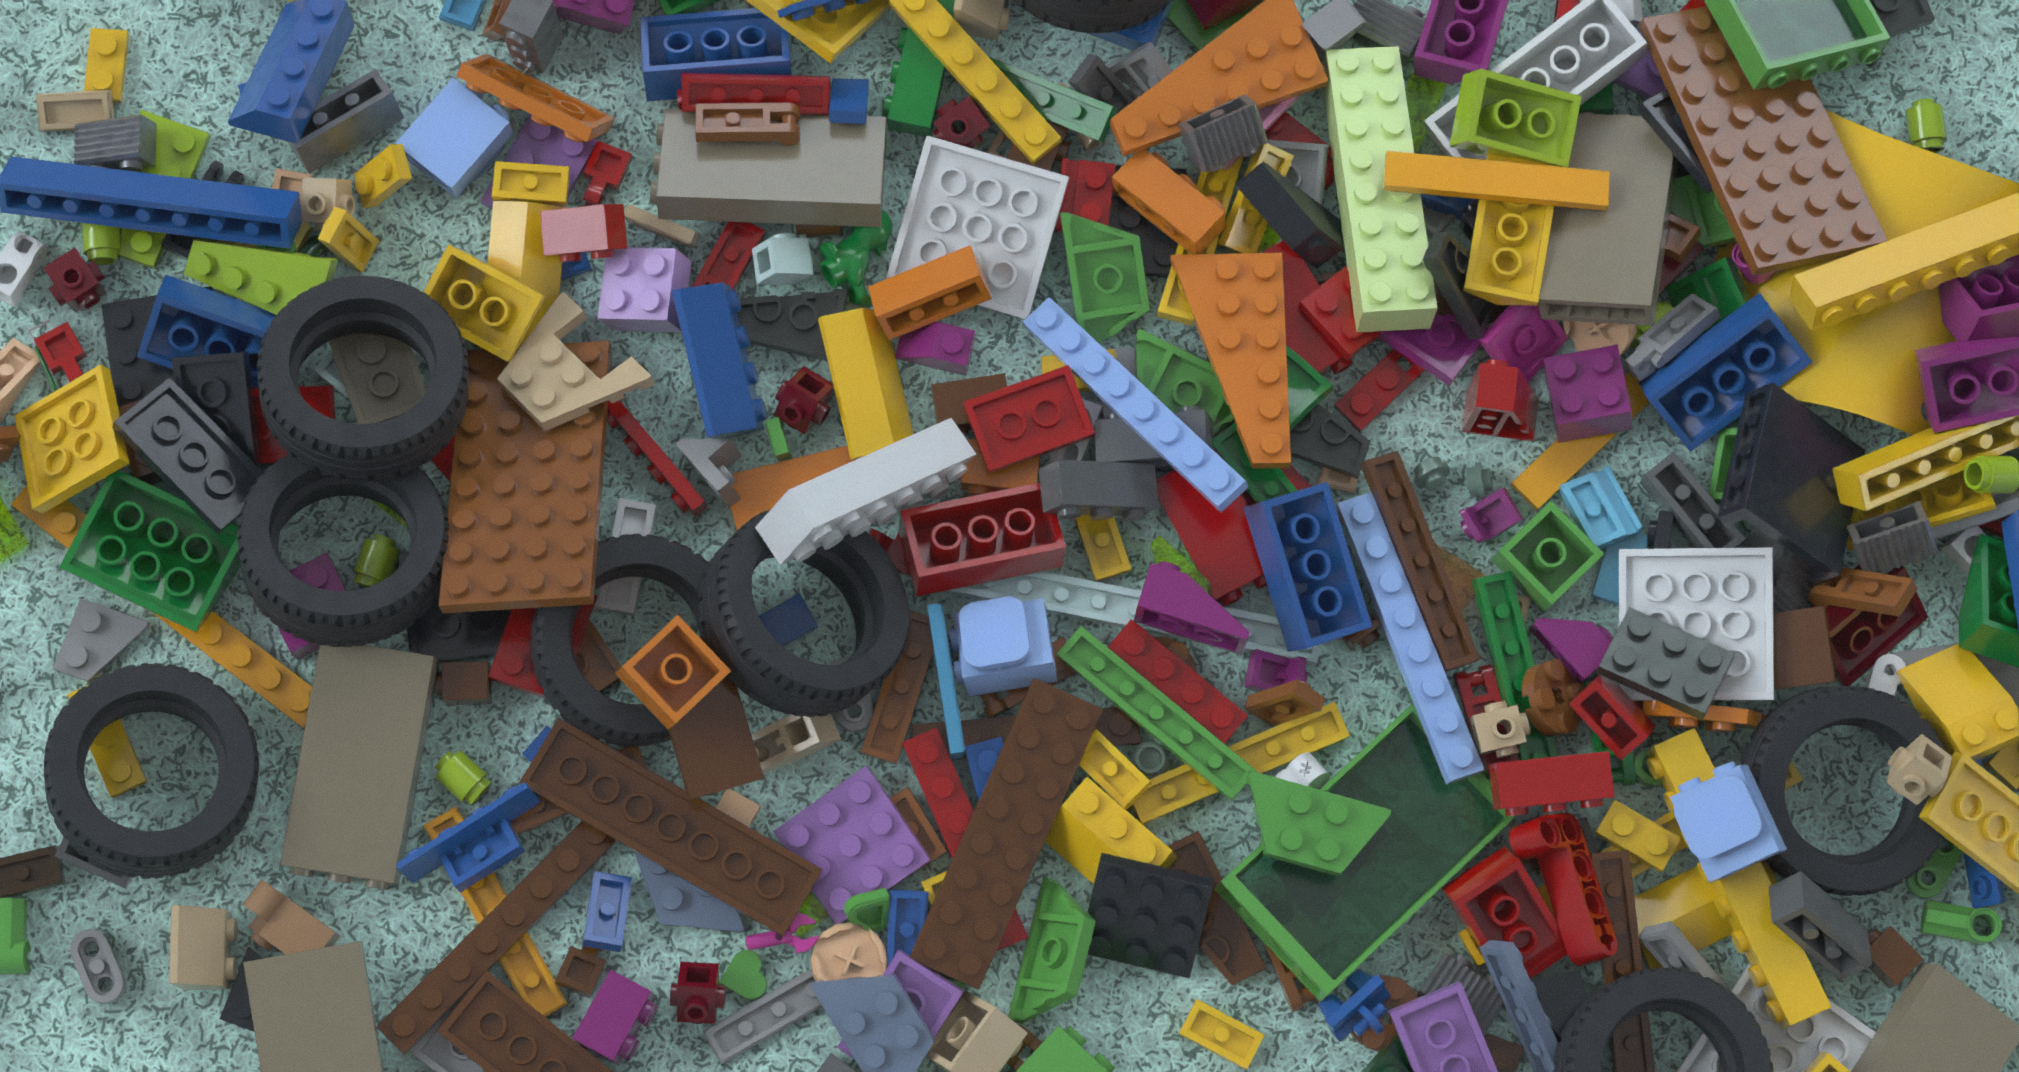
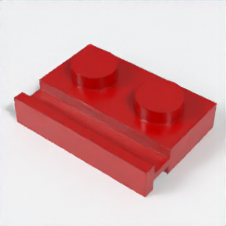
M1063 158L1061 174L1070 178L1060 213L1068 212L1108 225L1113 191L1112 176L1115 174L1116 164L1088 160L1074 161ZM1060 213L1054 230L1056 233H1059V231L1063 232Z

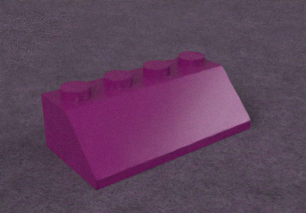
M1431 0L1414 55V76L1452 84L1462 82L1464 74L1481 68L1488 70L1509 0Z
M2019 254L2006 259L1998 265H1989L1973 271L1966 277H1957L1938 285L1942 321L1957 341L2019 337Z

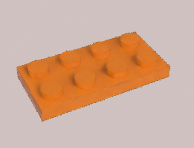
M487 53L461 63L456 77L466 81V86L469 89L482 94L488 92L498 97V102L501 105L513 110H519L520 108L532 114L531 119L544 126L554 125L564 130V136L575 142H588L609 132L615 120V117L527 73H524L525 75L523 76V71Z

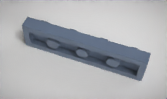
M1489 940L1479 949L1534 1072H1553L1556 1069L1553 1062L1558 1042L1552 1030V1022L1545 1014L1537 997V988L1529 979L1522 963V954L1515 947L1514 942Z

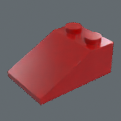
M1505 846L1441 888L1478 947H1481L1489 940L1514 942L1515 947L1522 954V963L1529 979L1568 955L1558 923L1520 859Z

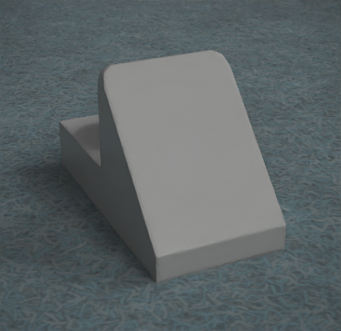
M1332 0L1305 20L1302 26L1307 31L1321 64H1323L1326 51L1341 49L1362 27L1366 20L1348 0Z
M681 439L676 443V446L686 460L729 508L740 499L732 487L737 481L727 469L741 457L740 451L731 439Z

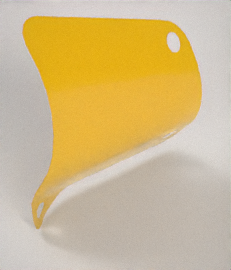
M1826 110L1887 240L2019 192V183L1880 134ZM1737 241L1727 243L1726 247H1718L1715 262L1724 257L1732 258V250ZM1840 258L1777 271L1767 281L1760 284H1752L1746 281L1738 269L1750 298L1752 299L1758 293H1761L1812 360L1811 364L1779 386L1781 389L1798 401L1824 405L1858 414L1911 435L1931 428L1929 422L1924 419L1921 413V405L1924 399L1914 350L1958 342L1942 321L1938 286L1930 290L1925 289L1908 295L1901 301H1892L1876 307L1869 313L1857 314L1841 320L1834 326H1825L1811 331L1789 300L1793 276Z

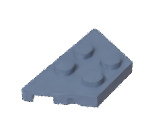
M634 852L661 925L723 930L737 933L745 931L737 910Z
M896 974L877 975L876 977H851L827 981L816 980L810 984V987L862 1072H916L936 1041Z

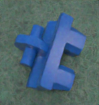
M1357 969L1345 982L1347 988L1353 993L1346 1002L1343 1003L1333 993L1319 1003V1008L1326 1018L1325 1021L1331 1033L1339 1042L1343 1041L1353 1031L1360 1037L1368 1028L1377 1035L1384 1030L1378 1019L1388 1011L1383 1004L1391 995L1384 986L1385 982L1377 974L1371 977L1362 970Z

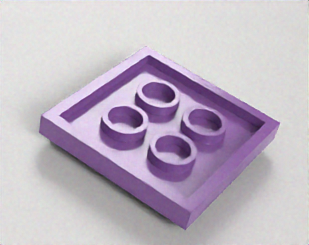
M869 766L860 769L773 831L784 848L823 870L812 890L835 924H841L848 920L844 912V904L852 896L886 888L888 892L932 861Z

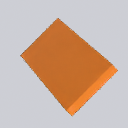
M848 446L732 473L737 481L732 487L740 497L731 506L736 530L754 516L764 511H770L789 489L854 461L850 458Z

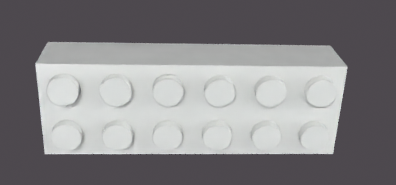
M1583 0L1491 71L1582 96L1580 103L1582 105L1647 56V42L1612 0ZM1459 95L1424 120L1426 134L1444 156L1486 160V156L1449 147Z
M949 418L789 489L755 528L780 565L793 559L799 563L814 554L816 548L823 546L825 550L830 549L849 533L852 537H856L866 531L871 526V523L875 521L879 525L884 524L896 516L901 509L918 507L927 497H930L931 500L940 498L950 490L948 485L950 482L960 478L968 471L966 465L976 453L953 419Z

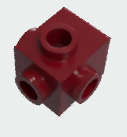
M969 95L959 103L953 98L936 110L940 117L933 122L937 127L933 134L938 139L974 148L984 140L980 134L993 123L979 104ZM955 120H962L965 123L966 129L964 131L957 130L954 125Z
M76 248L71 249L43 267L54 283L53 286L49 287V290L61 307L67 303L75 313L79 310L85 311L94 307L101 300L100 297L107 293L100 283L105 279V276L94 260L86 263Z
M803 366L789 381L786 380L779 388L775 396L779 403L773 416L779 417L789 427L805 435L815 424L821 426L829 415L831 407L827 403L834 389L833 383Z
M680 962L678 982L671 983L670 1006H677V1022L716 1024L717 1009L725 1008L726 986L719 985V964Z

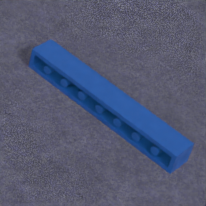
M13 156L10 157L0 174L1 213L290 249L302 224L300 194L295 191Z

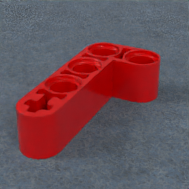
M1567 812L1543 815L1511 828L1509 842L1516 856L1524 860L1538 859L1570 960L1576 966L1583 967L1615 955L1618 945L1582 828L1576 817Z

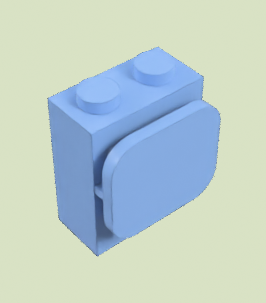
M452 78L395 144H403L407 160L457 199L472 181L478 179L504 149L506 141L512 136L513 130L509 122L511 117L497 104H493L490 107L481 100L483 96L481 93L475 92L466 86L467 82L462 85Z
M1011 596L969 603L961 609L960 613L954 614L956 628L950 629V638L953 652L959 651L960 660L954 661L957 684L964 683L968 697L1028 687L1033 678L1045 683L1058 681L1049 618L1044 598L1024 602Z
M1734 761L1712 770L1715 777L1702 783L1699 777L1679 785L1680 793L1670 797L1674 805V815L1690 850L1698 857L1709 882L1719 881L1787 850L1748 765L1736 767Z

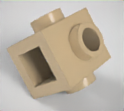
M302 177V193L300 194L302 222L315 223V230H322L323 223L329 218L334 206L344 209L353 215L355 200L352 195V180Z
M1506 701L1484 706L1485 713L1473 715L1469 719L1479 756L1496 752L1497 758L1519 753L1518 746L1524 745L1527 742L1525 735L1530 734L1526 713H1519L1517 705L1507 707ZM1497 724L1503 725L1506 728V735L1500 734L1497 731Z
M1921 734L1906 748L1901 746L1892 754L1888 761L1890 770L1886 783L1896 793L1905 796L1918 805L1928 795L1934 797L1943 788L1947 780L1952 756Z

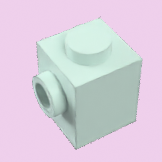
M784 233L770 237L752 248L757 284L794 285L814 274V259L810 252L808 239L793 238L792 234Z

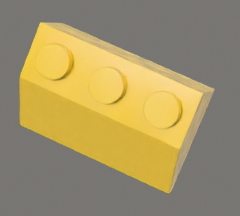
M1088 777L1083 780L1062 804L1045 840L1050 847L1093 884L1101 853L1169 868L1178 857L1167 845Z

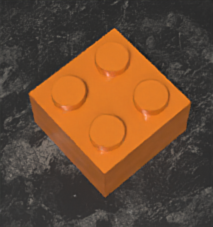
M676 615L615 674L669 730L727 676L731 670L683 619Z

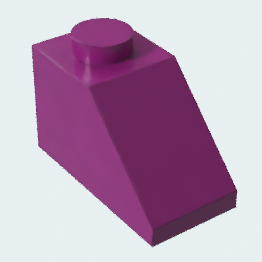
M941 322L931 323L900 336L895 358L966 376L975 343V331Z
M1538 618L1529 628L1532 634L1555 659H1559L1570 671L1575 681L1582 683L1598 669L1613 640V636L1603 626L1597 627L1590 621Z

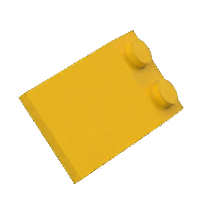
M449 244L423 291L430 298L436 300L448 312V316L453 318L461 332V337L507 362H510L545 297L490 264Z
M1959 643L1896 672L1916 710L1921 713V718L1928 720L1932 728L1937 732L1938 740L1943 742L1945 751L1951 756L1954 752H1962L1973 761H1977L2019 740V709L2014 700L1971 651L1959 648Z

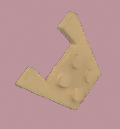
M565 292L557 297L497 378L500 387L545 431L590 413L589 408L607 400L614 403L624 399L623 394L638 387H641L643 391L655 384L652 375L632 356L602 379H599L560 341V339L587 320L584 310Z

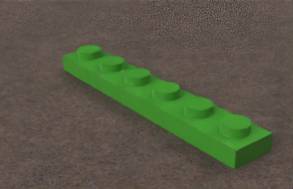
M1082 626L1077 629L1057 653L1056 657L1231 802L1247 784V773L1250 770L1256 772L1252 766Z

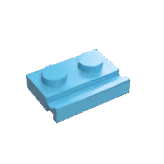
M1609 465L1603 467L1601 471L1596 473L1593 471L1560 485L1558 492L1576 525L1600 550L1624 541L1626 537L1633 534H1641L1643 527Z

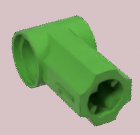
M0 898V975L28 974L30 971V964H26L27 952H31V947L28 939H26L27 900L24 898Z
M1926 900L1922 910L1920 933L1966 941L1973 945H1984L2000 935L2002 921L1999 915L1989 908L1975 909ZM1975 917H1980L1987 921L1989 925L1987 936L1982 937L1974 931L1973 921Z

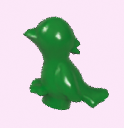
M883 210L881 227L854 226L851 235L837 245L828 241L825 244H821L818 248L824 259L819 266L825 281L832 288H837L840 285L844 289L848 288L850 304L865 308L873 307L864 281L869 265L870 251L874 249L875 254L880 257L881 250H887V243L892 233L891 219Z

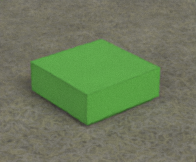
M779 417L767 420L765 426L775 457L780 462L793 459Z

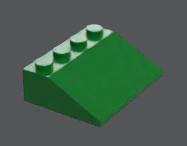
M117 470L107 476L59 568L197 633L241 567L237 539L238 526L231 524L222 533L217 535L184 500Z
M1980 534L1977 537L1958 617L1959 648L2019 668V629L2004 541Z

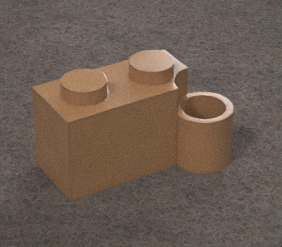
M262 879L243 903V905L257 914L249 925V928L254 931L251 939L267 951H270L274 946L286 955L330 947L340 937L332 929Z

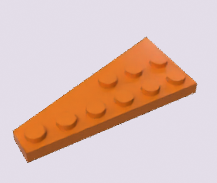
M1263 1L1113 116L1109 124L1123 157L1181 137V130L1178 127L1179 123L1243 94L1252 99L1259 110L1327 86L1329 80L1311 39L1302 26L1303 21L1294 1Z
M1282 253L1170 255V262L1174 272L1177 273L1183 295L1194 316L1196 328L1214 373L1217 375L1222 387L1227 406L1230 407L1237 425L1236 429L1252 469L1290 468L1291 451Z

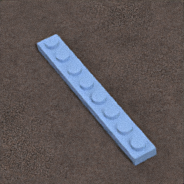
M1050 297L1022 321L1025 328L1065 366L1069 365L1073 374L1220 512L1226 509L1249 487L1247 482Z
M1372 492L1337 503L1335 507L1340 523L1446 785L1481 773L1484 767Z

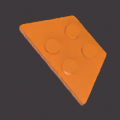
M1633 700L1647 717L1667 719L1668 727L1691 729V727L1697 728L1698 723L1706 724L1705 731L1728 733V731L1735 732L1736 727L1756 729L1760 721L1766 720L1767 716L1750 709L1710 705L1702 721L1660 701Z

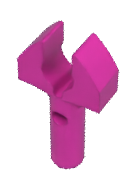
M798 913L784 937L773 931L748 935L745 938L746 947L751 951L789 944L795 948L796 954L808 952L815 945L819 936L800 939L798 936H792V933H795L800 926L814 925L816 921L807 915Z

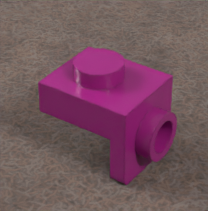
M1506 487L1500 488L1475 505L1465 507L1459 511L1463 518L1460 522L1463 531L1470 540L1475 539L1477 543H1486L1525 520Z
M1259 649L1250 651L1244 687L1260 692L1297 679L1307 682L1308 673L1305 669L1307 658L1298 656L1289 659Z

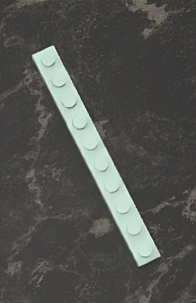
M1044 571L947 590L949 594L980 600L1011 596L1024 602L1044 598L1047 613L1123 628L1131 619L1134 621L1142 592L1141 590ZM1223 607L1250 632L1243 651L1250 652L1259 649L1289 659L1301 656L1307 658V664H1317L1321 644L1307 649L1288 652L1277 617ZM1137 623L1148 633L1194 641Z

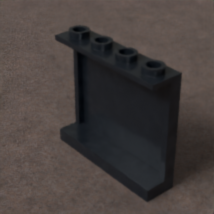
M1773 382L1747 392L1741 411L1718 519L1727 525L1744 519L1752 523L1811 565L1808 582L1812 585L1839 576L1849 536L1847 526L1851 524L1854 507L1840 504L1832 468L1864 456L1866 450Z

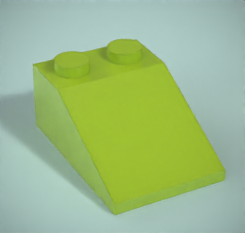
M1482 68L1464 74L1449 147L1486 156L1489 152L1559 167H1568L1582 96Z

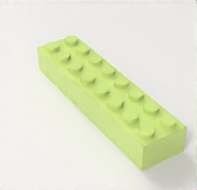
M1399 46L1327 50L1323 65L1326 67L1324 71L1329 81L1327 86L1323 87V96L1347 269L1350 277L1356 332L1430 329L1438 308L1433 276L1426 269L1423 261L1425 251L1428 248L1421 194L1383 190L1386 152L1414 153Z

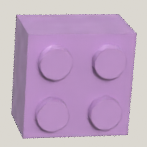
M627 247V249L613 250L614 257L605 258L597 319L612 330L682 333L672 290L689 287L692 261L676 248Z

